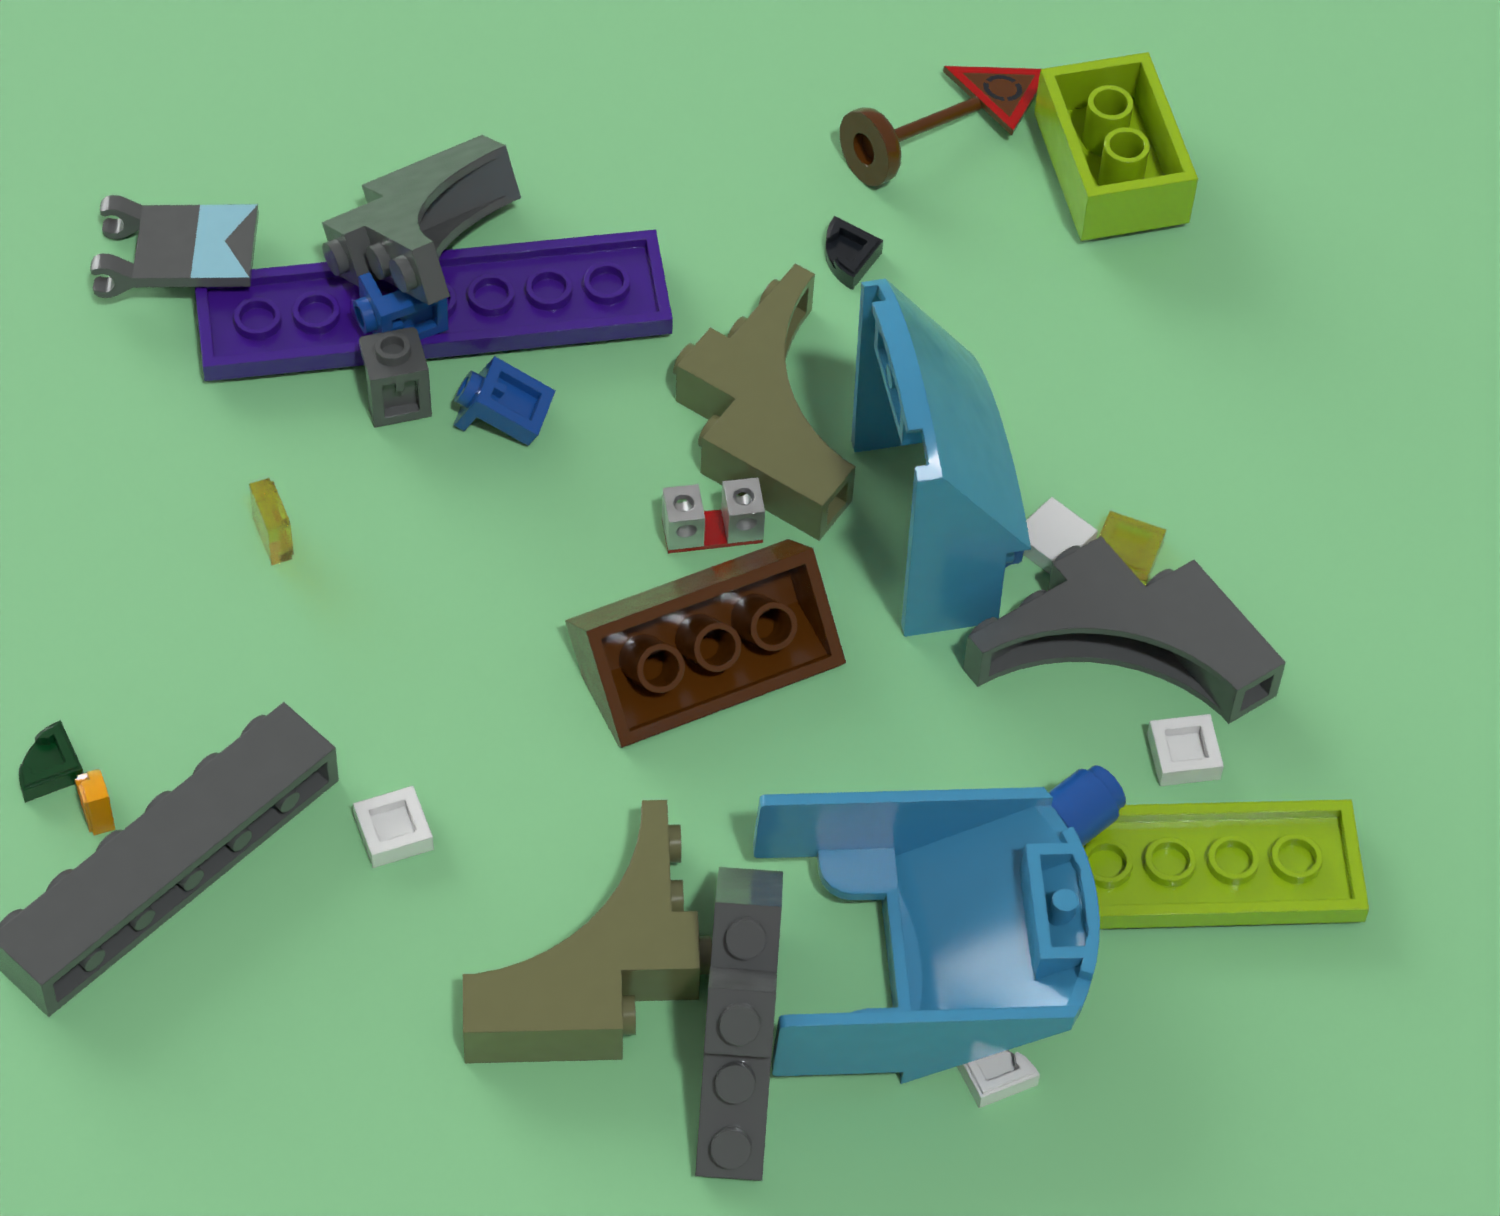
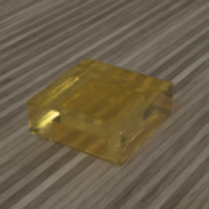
M270 478L250 483L253 520L271 565L292 560L294 552L291 523L274 481H270Z
M1109 511L1099 537L1102 536L1146 586L1163 546L1166 529Z

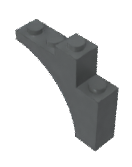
M480 135L363 184L362 189L367 204L322 222L328 241L322 245L323 254L334 275L340 276L358 287V276L370 272L375 282L384 280L400 289L403 293H407L427 305L449 297L448 288L438 259L444 249L457 236L480 219L521 198L506 145Z
M1100 536L1082 547L1075 545L1066 549L1055 559L1054 563H1052L1048 591L1038 590L1029 595L1019 608L999 619L991 617L978 624L967 639L963 670L974 684L979 687L1011 672L1044 664L1092 662L1121 666L1153 675L1186 690L1206 703L1230 724L1277 696L1286 662L1195 560L1174 571L1172 569H1165L1159 572L1145 586L1104 538Z
M719 867L708 985L695 1176L762 1181L776 1003L783 871Z

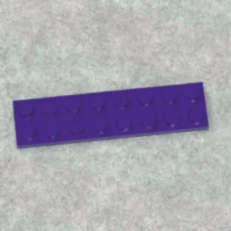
M653 229L444 250L438 259L450 295L447 297L449 330L421 339L420 341L425 358L430 359L672 334L673 318L657 231ZM327 262L252 269L250 287H195L205 381L364 365L359 348V339L362 336L372 335L373 332L364 334L354 313L353 300L360 298L359 287L340 276L334 275ZM384 280L376 282L382 295L395 292L398 289Z

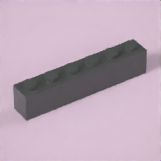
M285 702L267 716H257L248 723L238 739L220 753L215 752L206 756L197 765L193 775L174 790L164 791L157 795L149 803L145 813L124 830H115L108 834L100 842L96 852L75 869H67L58 874L50 882L46 892L25 909H17L9 913L0 922V971L44 1014L50 1017L339 781L336 747Z

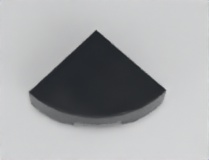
M834 216L827 230L826 261L833 275L842 284L853 290L882 254L883 240Z

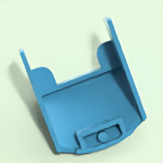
M886 278L861 282L851 436L854 452L923 443L926 465L915 466L901 620L904 636L908 637L973 627L991 617L999 619L1005 565L1014 561V552L1031 550L1014 462L989 383L974 355Z
M1044 787L765 794L760 796L753 840L755 858L817 857L820 880L829 893L846 900H881L893 1007L866 1008L851 1013L781 1015L778 1019L771 1061L772 1074L774 1076L899 1072L900 1083L903 1084L1072 1029L1088 995L1097 962L1100 934L1099 905L1093 873L1080 838L1074 827L1067 828L1056 810L1051 806L1053 797Z

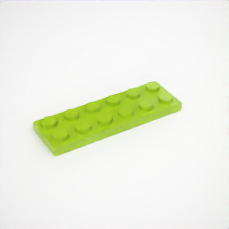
M1352 799L1125 805L1119 810V817L1113 824L1083 846L1095 881L1100 929L1365 922L1369 912Z

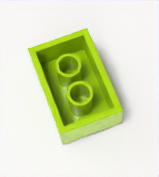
M1149 52L1041 69L1034 115L1080 241L1190 223L1198 177Z

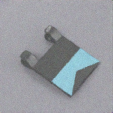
M110 195L102 199L100 204L101 216L113 215L119 217V219L107 218L103 221L102 231L104 236L109 239H121L138 230L139 233L134 263L112 254L102 253L93 257L90 266L91 274L110 276H99L94 279L93 291L96 296L112 298L131 288L251 286L259 216L258 204L141 205L119 195Z

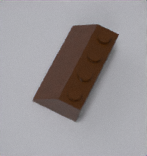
M790 539L565 620L582 678L617 745L621 748L846 664L814 549Z

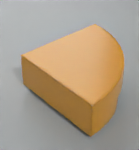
M100 769L77 775V779H75L76 789L89 832H93L95 836L115 830L110 798Z

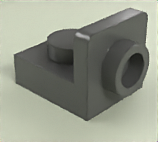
M409 327L360 337L359 348L366 370L369 411L374 428L432 417L429 369L417 329Z

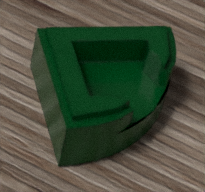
M61 720L47 726L37 734L35 743L27 752L22 764H20L19 781L25 803L74 785L77 775L84 774Z

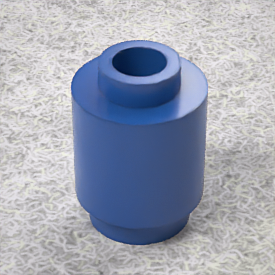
M1094 765L1088 770H1076L1049 791V794L1053 797L1051 806L1056 810L1067 828L1074 827L1083 846L1113 824L1119 817V810L1126 804V797L1119 782L1108 770L1098 765Z

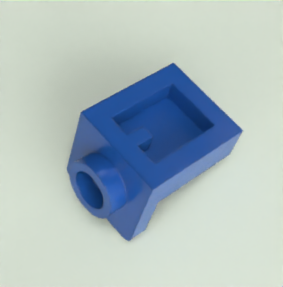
M370 272L358 276L360 298L353 300V309L364 334L370 332L377 334L414 327L417 329L421 340L449 330L447 298L427 305L415 297L403 293L400 289L382 295Z
M494 356L479 374L471 370L462 381L454 398V402L461 405L454 426L465 431L476 418H479L529 446L539 435L556 390Z

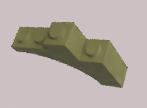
M795 263L780 281L774 279L768 284L760 298L758 307L748 318L740 317L732 326L728 336L710 327L695 345L692 343L686 345L675 361L673 373L676 375V402L708 419L698 439V445L702 447L700 473L722 485L723 481L758 477L765 510L820 541L852 502L856 466L843 459L814 431L802 414L788 380L785 361L798 329L812 311L815 278L814 273ZM741 492L738 495L743 496L747 493Z
M642 800L641 824L630 864L608 901L585 925L551 949L528 960L501 969L476 974H463L465 1064L623 1060V1035H636L635 1001L699 1000L700 975H710L712 940L711 936H699L698 911H684L683 880L670 879V863H681V825H668L667 800Z

